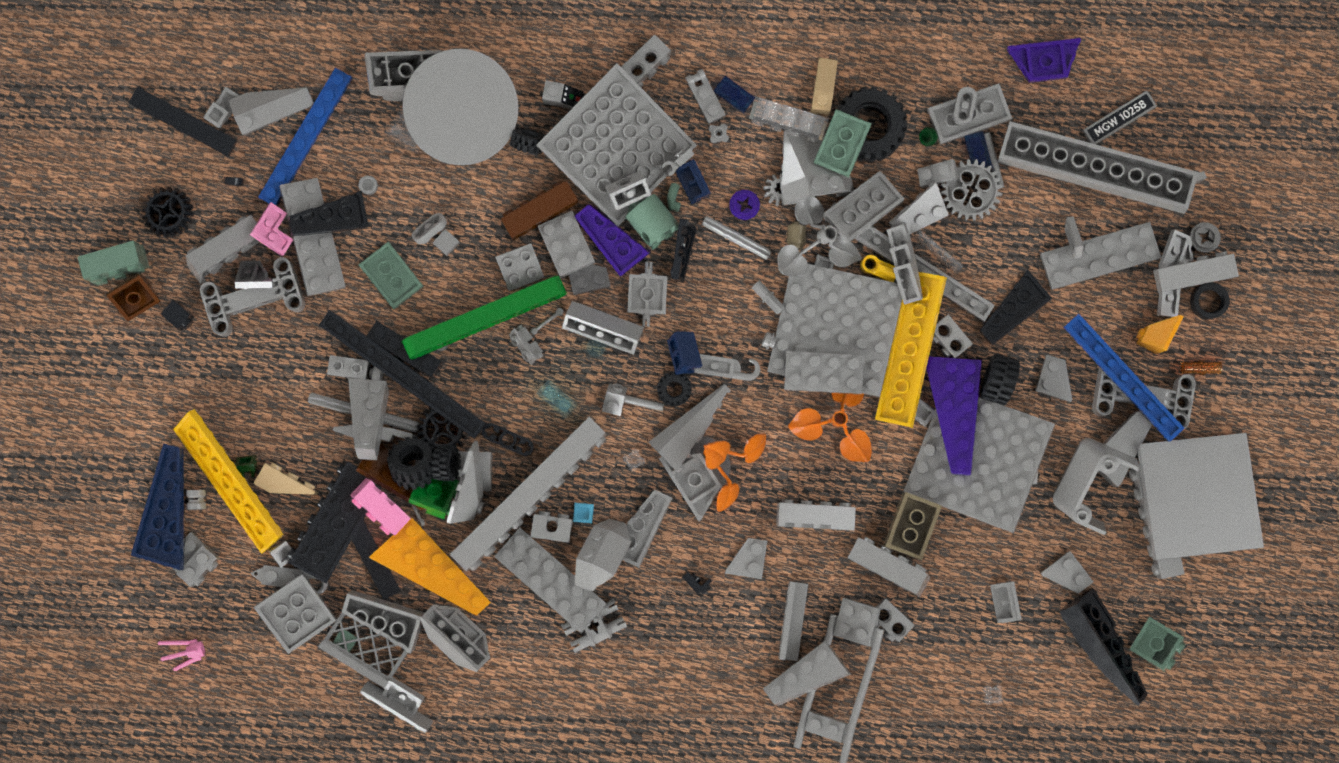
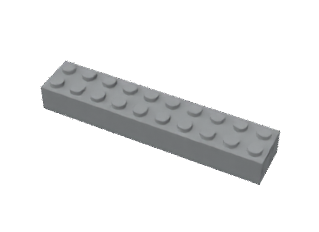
M1011 121L1009 122L998 159L1000 164L1183 214L1189 208L1199 173Z
M588 417L450 554L452 558L465 571H475L483 563L481 559L484 556L489 557L496 550L494 546L498 542L503 543L510 537L508 533L510 530L518 529L524 523L522 519L526 515L531 516L538 509L536 505L540 501L545 502L552 495L550 491L554 487L558 489L565 482L563 478L568 473L572 475L579 468L577 464L581 460L586 461L593 454L591 450L595 446L599 448L606 442L605 437L607 434Z

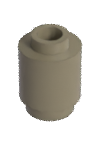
M792 222V225H788L787 244L797 247L798 250H803L804 245H806L807 226H803L799 222Z

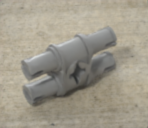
M614 599L606 602L605 607L593 619L595 623H599L597 627L598 633L594 629L590 630V623L585 628L584 636L570 642L571 647L580 644L573 648L575 653L590 645L591 647L595 646V644L607 638L610 639L612 634L627 627L625 622L617 625L624 621L622 616L607 624L602 620L604 616L619 610L617 605L609 608V606L615 604ZM569 622L561 624L563 629L571 626L570 629L564 631L566 636L577 631Z

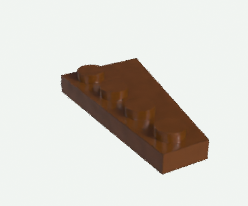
M380 443L377 460L363 459L356 471L409 503V498L413 492L412 487L404 489V486L400 487L397 485V482L393 481L387 462L389 451ZM412 504L413 506L423 511L424 508Z

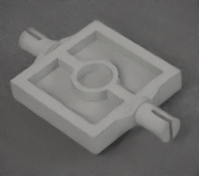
M645 262V273L639 275L629 274L627 313L643 315L642 327H645L646 320L647 327H650V316L655 314L666 315L667 276L653 274V262H650L649 269L648 262Z

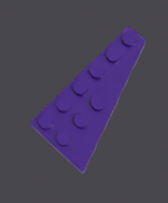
M929 356L927 372L951 474L971 476L982 360Z

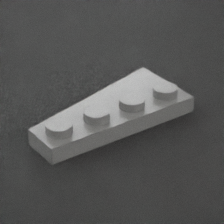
M654 490L641 505L637 513L627 522L631 544L623 558L624 561L640 568L673 498Z

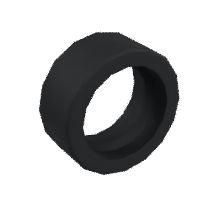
M1213 282L1200 285L1192 292L1190 297V306L1194 314L1206 320L1215 319L1223 315L1228 309L1230 302L1226 289L1220 284ZM1205 290L1215 291L1220 297V306L1214 312H1206L1199 305V296Z

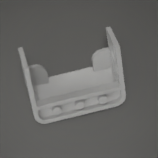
M1091 438L1081 440L1053 493L1054 505L1076 523L1105 535L1104 522L1093 518L1091 509L1082 504V501L1098 470L1107 474L1113 473L1121 463L1139 471L1140 466L1137 459Z

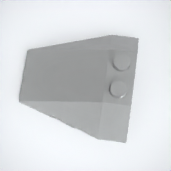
M820 125L784 130L783 164L781 165L782 180L780 181L784 205L802 203L808 197L836 193L837 197H843L854 191L851 175L848 178L813 163L825 136Z

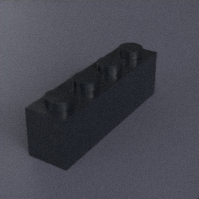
M377 320L367 334L369 338L433 379L444 364L429 353L410 360L402 343L405 338Z

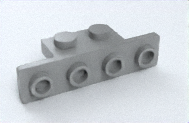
M394 677L389 680L384 690L369 681L360 690V693L367 699L374 701L383 709L390 711L401 720L413 725L417 730L426 733L433 723V720L418 712L425 696Z

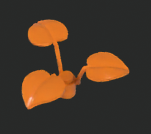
M831 393L834 401L841 402L840 411L835 412L831 419L820 422V414L814 409L806 408L799 411L788 425L789 430L795 436L808 441L818 439L822 435L821 425L832 423L835 427H843L847 437L843 438L840 442L842 456L847 460L867 463L870 461L872 447L868 435L860 429H855L849 434L846 426L848 416L844 412V405L848 407L857 406L863 400L864 394Z
M765 433L752 436L745 445V453L742 454L730 451V443L724 440L704 445L703 455L705 456L706 467L710 470L717 468L727 481V485L721 488L717 497L718 512L731 506L739 494V485L736 483L732 484V481L720 467V464L725 461L727 454L741 458L745 457L746 463L756 461L763 453L766 445Z

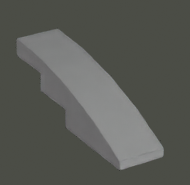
M907 224L887 229L892 246L890 252L895 265L893 270L903 303L905 305L922 300L919 272Z
M353 425L333 428L335 432L354 438ZM383 427L381 439L393 443L395 436L406 440V437L413 439L415 435L394 428Z

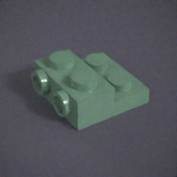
M1149 617L1129 650L1165 672L1166 669H1172L1176 662L1173 659L1177 652L1181 654L1186 644L1184 643L1185 638Z

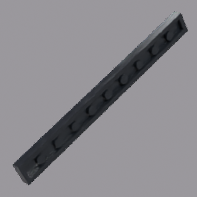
M329 310L320 322V327L473 439H476L486 425V422L334 311Z

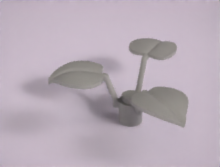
M808 197L802 203H796L795 217L801 225L810 224L811 227L820 229L817 233V241L800 253L798 248L793 245H786L780 249L777 257L778 269L785 276H797L804 272L807 267V260L802 255L819 243H829L828 245L831 247L828 253L829 258L838 267H847L862 259L852 242L847 244L838 235L835 227L831 225L825 227L824 224L817 225L824 218V209L815 197Z

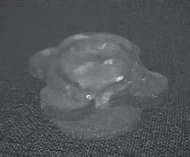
M633 449L629 455L623 456V462L627 463L629 470L632 472L636 471L640 465L645 464V459L640 456L638 449Z
M1000 685L995 687L984 686V703L987 705L991 703L1001 704L1003 702L1002 687Z

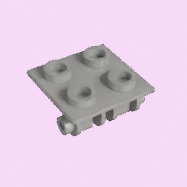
M531 243L495 256L509 291L544 278Z

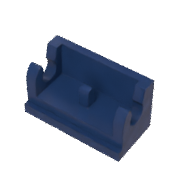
M694 159L677 168L675 172L691 205L710 196L711 192Z
M674 332L667 340L675 373L676 375L694 373V368H701L703 366L694 332Z

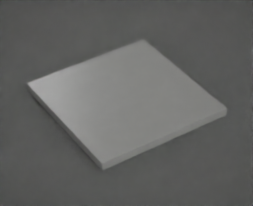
M1247 433L1137 444L1153 560L1264 548Z

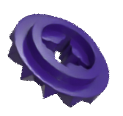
M740 190L731 197L729 207L731 213L737 219L748 220L758 213L760 201L752 191ZM748 198V206L750 208H745L741 212V205L738 202L744 203Z

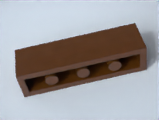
M567 180L564 182L558 181L552 185V189L549 191L543 190L536 194L535 199L519 204L520 207L514 211L512 209L506 211L500 219L514 241L579 202Z

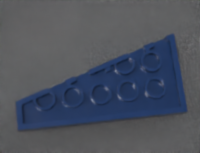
M163 443L131 556L184 571V449Z

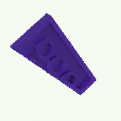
M588 204L574 216L619 276H623L651 253L591 204Z

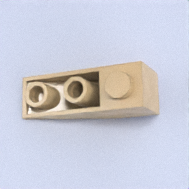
M273 462L271 465L264 464L253 483L265 491L275 494L317 495L319 493L314 490V485L307 481L304 484L298 481L299 477L291 472H288V474L282 472V467Z

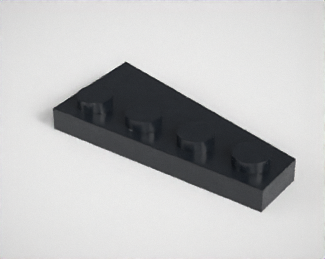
M362 190L353 195L339 198V200L291 215L288 218L291 237L368 228Z
M1027 270L980 329V333L993 346L1050 302L1052 297L1030 271Z

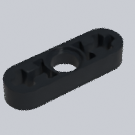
M487 423L481 431L485 439L522 456H529L534 451V444L531 440L496 424ZM492 426L494 427L493 430L497 433L500 430L503 431L499 436V442L495 441L497 436H487L488 433L485 432L487 428L490 429ZM511 434L514 440L511 445L503 443L504 435ZM517 438L521 439L519 441V443L525 444L526 442H528V446L531 448L530 451L526 450L525 453H523V449L519 446L516 447V450L513 449V447L516 445Z

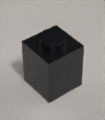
M172 300L161 313L166 320L181 331L188 329L193 323L192 319L195 317L175 300Z

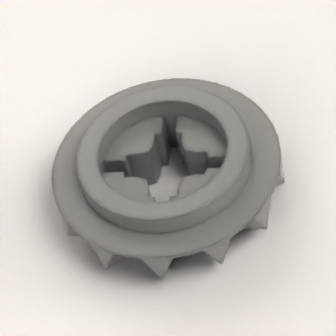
M1199 223L1190 233L1192 246L1197 251L1211 252L1220 243V232L1211 223ZM1207 233L1209 241L1201 244L1202 237L1200 235Z

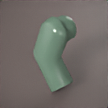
M671 183L667 193L668 209L671 212L672 210L679 212L681 207L680 202H675L680 188L676 183Z

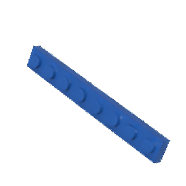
M337 68L334 69L258 196L259 199L268 204L278 205L282 198L279 186L291 183L352 81L353 78Z
M1077 314L1063 327L1168 442L1172 441L1185 429L1080 314Z

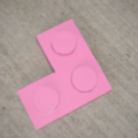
M269 203L249 235L280 256L286 253L293 241L292 238L278 229L287 213L273 203Z

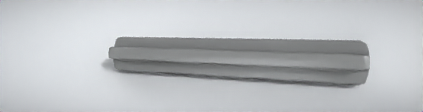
M709 216L704 218L702 225L765 260L769 258L771 254L770 249Z

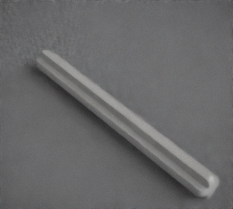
M311 393L308 397V403L352 415L351 403L316 393ZM385 413L384 424L411 432L419 430L417 428V425L420 424L419 422Z

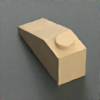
M819 58L810 110L812 114L829 116L837 60Z

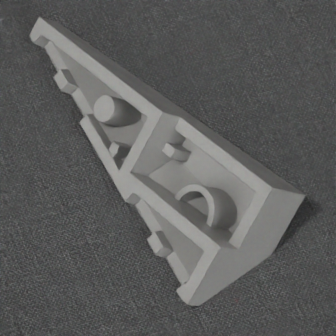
M725 384L648 442L677 473L681 472V465L686 458L689 459L691 449L695 443H699L711 424L712 416L716 409L721 408V401L726 393L731 392Z

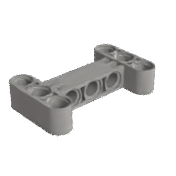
M283 257L274 261L273 269L276 278L272 279L273 288L241 289L223 295L220 287L212 282L203 283L200 287V294L213 332L219 336L227 337L233 331L230 316L281 299L284 300L289 310L296 313L303 311L306 305L292 262ZM287 263V269L281 272L280 265ZM292 280L294 283L293 287L286 290V283ZM210 287H214V294L208 296L207 290ZM298 298L299 305L296 308H292V300ZM220 305L219 313L214 314V306ZM221 323L226 324V329L223 332H219L218 329Z
M1099 367L1092 404L1093 413L1097 416L1110 414L1113 411L1115 401L1133 404ZM1187 374L1177 377L1174 380L1172 390L1145 385L1175 418L1177 416L1181 418V425L1184 428L1189 425L1196 386L1193 376ZM1182 379L1188 382L1186 389L1181 385ZM1103 384H1107L1109 386L1110 390L1108 394L1103 392ZM1179 398H1183L1185 401L1183 408L1178 405ZM1101 402L1106 405L1104 413L1099 410Z

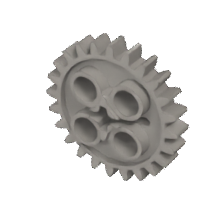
M968 159L966 165L960 161L959 168L956 166L958 179L940 185L941 188L945 189L940 193L946 196L943 199L944 203L948 202L946 209H953L951 215L957 212V219L964 215L965 221L968 220L969 216L975 221L976 216H979L982 220L983 213L989 216V209L995 211L996 207L993 203H1000L996 197L1002 196V193L998 192V190L1002 189L1003 186L997 185L1001 178L994 177L997 171L990 172L991 165L985 168V162L978 165L977 159L974 164H971L970 159ZM962 174H969L971 181L964 182L961 178ZM979 175V179L974 187L975 192L971 194L967 205L964 206L963 203L969 192L966 188H970L975 176ZM986 181L989 184V189L982 190L979 187V182ZM961 191L964 197L958 200L954 197L953 193ZM973 198L979 199L981 206H972L971 200Z

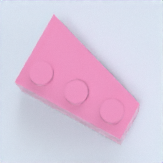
M367 478L350 494L353 498L351 502L359 509L363 507L367 511L365 515L373 522L377 520L382 524L379 528L387 535L391 533L395 536L411 519Z

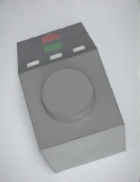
M546 80L542 100L543 104L572 109L583 98L584 92L563 83Z

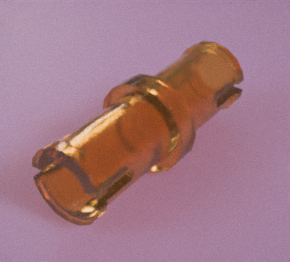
M1204 360L1182 362L1181 373L1198 375L1208 373L1221 374L1222 363L1205 362Z

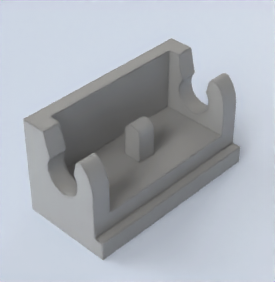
M1014 581L990 585L997 623L1022 620Z

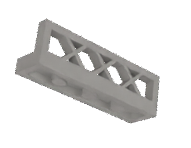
M788 582L778 655L780 660L798 661L808 584Z

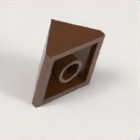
M139 273L106 293L108 299L127 321L132 320L161 302L148 279Z

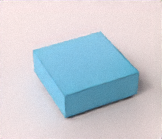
M575 503L573 522L592 523L594 504Z

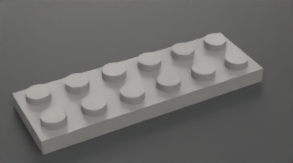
M318 178L279 186L287 219L291 215L324 204ZM332 233L292 237L307 296L345 289L346 286Z
M1150 222L1082 241L1083 251L1081 258L1075 259L1073 257L1070 245L1040 254L1051 290L1161 258Z
M521 528L514 533L494 556L580 633L585 630L606 605L593 591L575 586V575Z

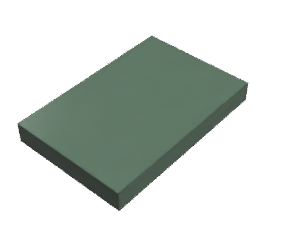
M836 109L813 163L849 178L872 124Z
M389 242L358 264L393 310L424 287Z

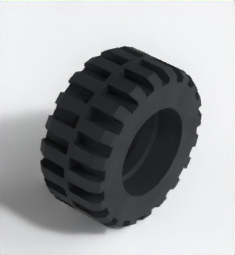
M872 86L871 89L862 87L859 91L854 90L850 92L848 97L845 96L837 110L852 116L862 109H874L880 112L887 121V131L881 139L864 141L857 158L859 162L867 160L868 163H873L874 160H884L885 157L894 153L904 139L907 129V115L902 110L904 106L901 102L898 103L896 101L897 97L894 94L891 96L887 94L888 90L886 89L880 91L877 90L878 87Z

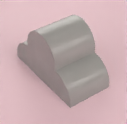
M441 50L365 53L369 93L375 96H383V99L386 101H403L406 85L413 72L426 59L441 52Z

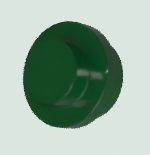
M932 127L922 129L919 134L920 142L924 146L934 145L938 140L937 131Z

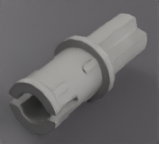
M760 280L754 284L751 289L763 300L762 303H766L776 314H780L785 306L774 296V292H770Z

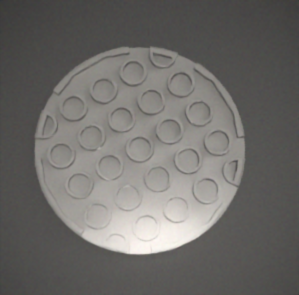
M450 49L429 57L413 72L403 95V117L411 137L426 154L447 164L471 165L494 156L509 141L517 123L518 98L509 75L495 60L474 50Z

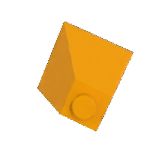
M1178 315L1141 328L1136 336L1138 338L1136 344L1155 354L1167 351L1184 316Z

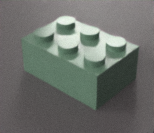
M134 240L77 257L83 279L97 286L107 284L110 279H124L127 274H142L145 272L144 269L150 268L144 246Z

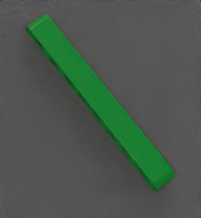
M554 276L405 338L402 343L410 360L416 359L562 298L567 292L560 277Z

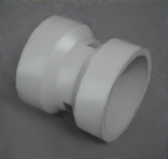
M187 490L186 497L188 498V503L186 504V509H206V503L204 502L206 490Z

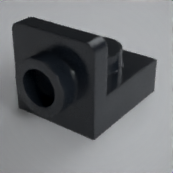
M687 572L682 576L697 594L700 592L705 594L711 588L709 584L712 581L710 579L700 586L698 583L701 580L694 572L692 574Z

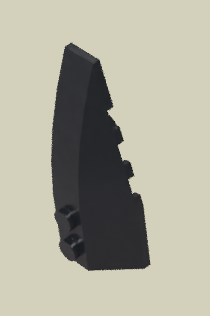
M1091 588L1067 603L1059 613L1063 621L1068 625L1074 638H1076L1093 663L1123 694L1136 705H1139L1148 695L1138 672L1132 669V659L1130 654L1126 655L1121 645L1124 644L1121 636L1118 637L1114 629L1116 624L1094 588Z

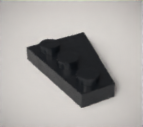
M686 219L679 220L674 263L671 268V278L680 283H684L697 231V228Z

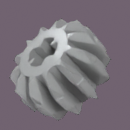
M780 173L779 179L773 174L772 180H766L768 185L763 186V190L768 191L764 194V197L771 196L768 202L771 204L773 200H776V206H779L780 201L784 205L782 193L779 194V191L775 192L776 187L780 186L782 173Z

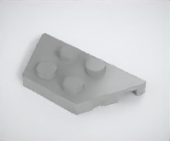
M701 453L691 454L689 459L686 458L681 465L682 470L680 473H677L663 457L659 458L695 517L700 521L722 486L713 471L706 467L703 455Z

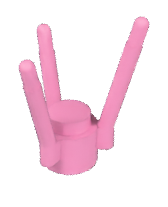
M197 639L158 642L159 645H189L186 647V651L161 657L162 661L185 655L191 658L174 667V671L195 661L202 660L201 657L205 656L204 645L202 641L198 642Z

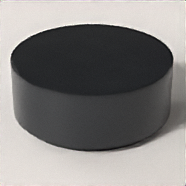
M224 177L225 185L243 186L244 179Z

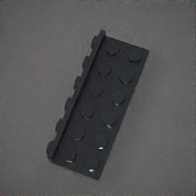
M348 461L345 464H340L336 471L339 475L335 481H330L326 488L329 491L326 497L322 496L317 504L319 508L317 513L311 514L307 521V524H309L307 530H302L297 538L299 543L296 549L292 547L287 555L289 564L325 584L331 577L367 513L363 507L359 509L351 502L353 498L350 496L367 477L356 471L358 467ZM373 482V483L375 484V486H376L379 490H381L382 486H380V485H378L377 483Z

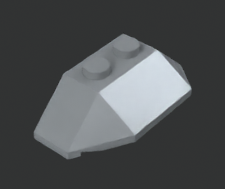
M609 518L593 526L576 558L575 586L593 591L597 586L605 583L615 575L631 544L626 523Z
M433 604L420 618L428 638L456 665L478 672L490 659L486 634L457 607Z

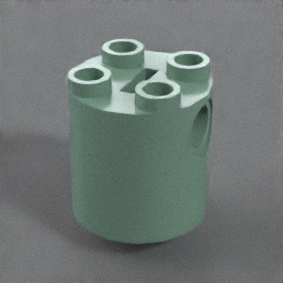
M656 194L629 205L626 219L652 250L656 249L664 239L668 240L672 237L675 231L678 230V221Z

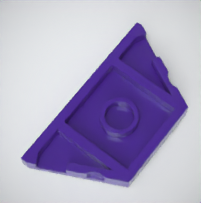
M1081 38L1012 45L1007 47V51L1029 83L1067 79Z

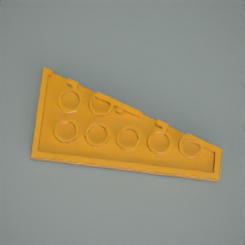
M413 518L395 536L390 537L369 556L370 559L475 616L491 603Z

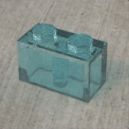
M549 379L536 393L565 420L579 406Z

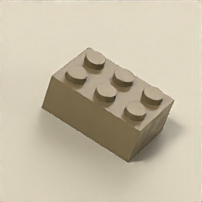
M903 492L883 546L914 559L922 560L942 506Z

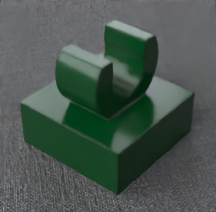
M256 455L237 457L235 465L243 477H245V472L249 471L252 477L255 476L257 466Z

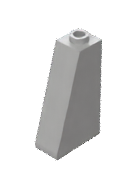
M1135 411L1103 444L1135 458L1138 452L1137 444L1143 443L1152 423L1142 412ZM1120 463L1117 470L1113 473L1107 474L1099 470L1098 473L1113 487H1119L1130 467Z

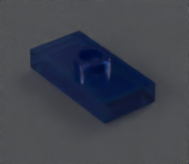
M724 76L714 89L717 95L743 114L755 100L754 96L727 76Z
M983 131L964 136L971 164H974L977 159L978 165L985 162V168L990 165L992 166Z

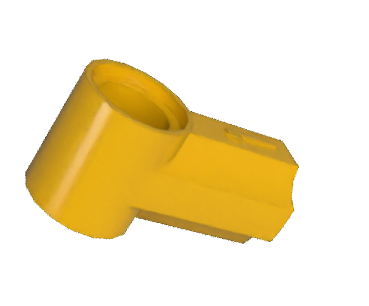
M868 255L860 262V269L863 273L871 274L885 281L894 282L896 277L893 268L895 266L879 260L874 255ZM866 260H871L874 263L873 269L866 268Z

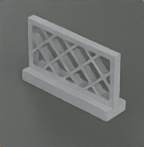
M341 613L318 647L385 689L408 652L404 649L400 657L392 659L390 648L399 645H389V639L386 638L387 646L376 648L374 637L382 635H373L372 629L369 628L371 636L359 638L357 627L366 625H357L356 620L353 619L354 626L343 628L342 619L346 614ZM355 628L357 639L346 641L344 630ZM342 632L344 642L335 644L329 640L333 633ZM371 638L374 649L362 652L360 641ZM358 641L360 652L355 654L349 653L347 644ZM388 648L390 659L379 662L377 651ZM374 652L376 663H365L363 654ZM391 662L392 671L386 676L381 673L379 664Z

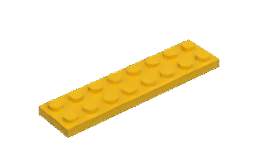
M919 272L923 299L905 305L903 300L901 302L875 420L910 428H913L947 280L945 276Z
M195 409L189 411L173 430L261 554L266 552L284 534L270 516L269 511L262 505L258 496L247 484L246 479L240 474L236 465L225 453L224 448L220 446L213 433L205 425L202 417L198 415Z

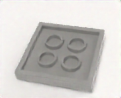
M303 573L254 606L256 612L288 654L337 620Z

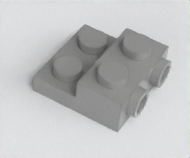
M190 532L184 538V571L172 569L190 587L199 586L205 580L204 575L208 571L212 572L218 566L217 561L220 557L193 532Z

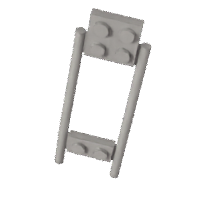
M843 598L839 616L830 615L824 638L825 642L831 645L834 635L872 647L849 723L810 711L816 690L808 692L802 708L793 747L801 749L804 733L808 731L844 743L839 763H847L855 727L884 633L883 629L876 628L881 608Z

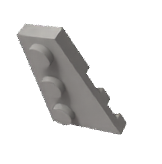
M933 180L923 193H919L909 206L903 208L889 222L891 228L907 224L910 235L948 216L949 214L937 183Z

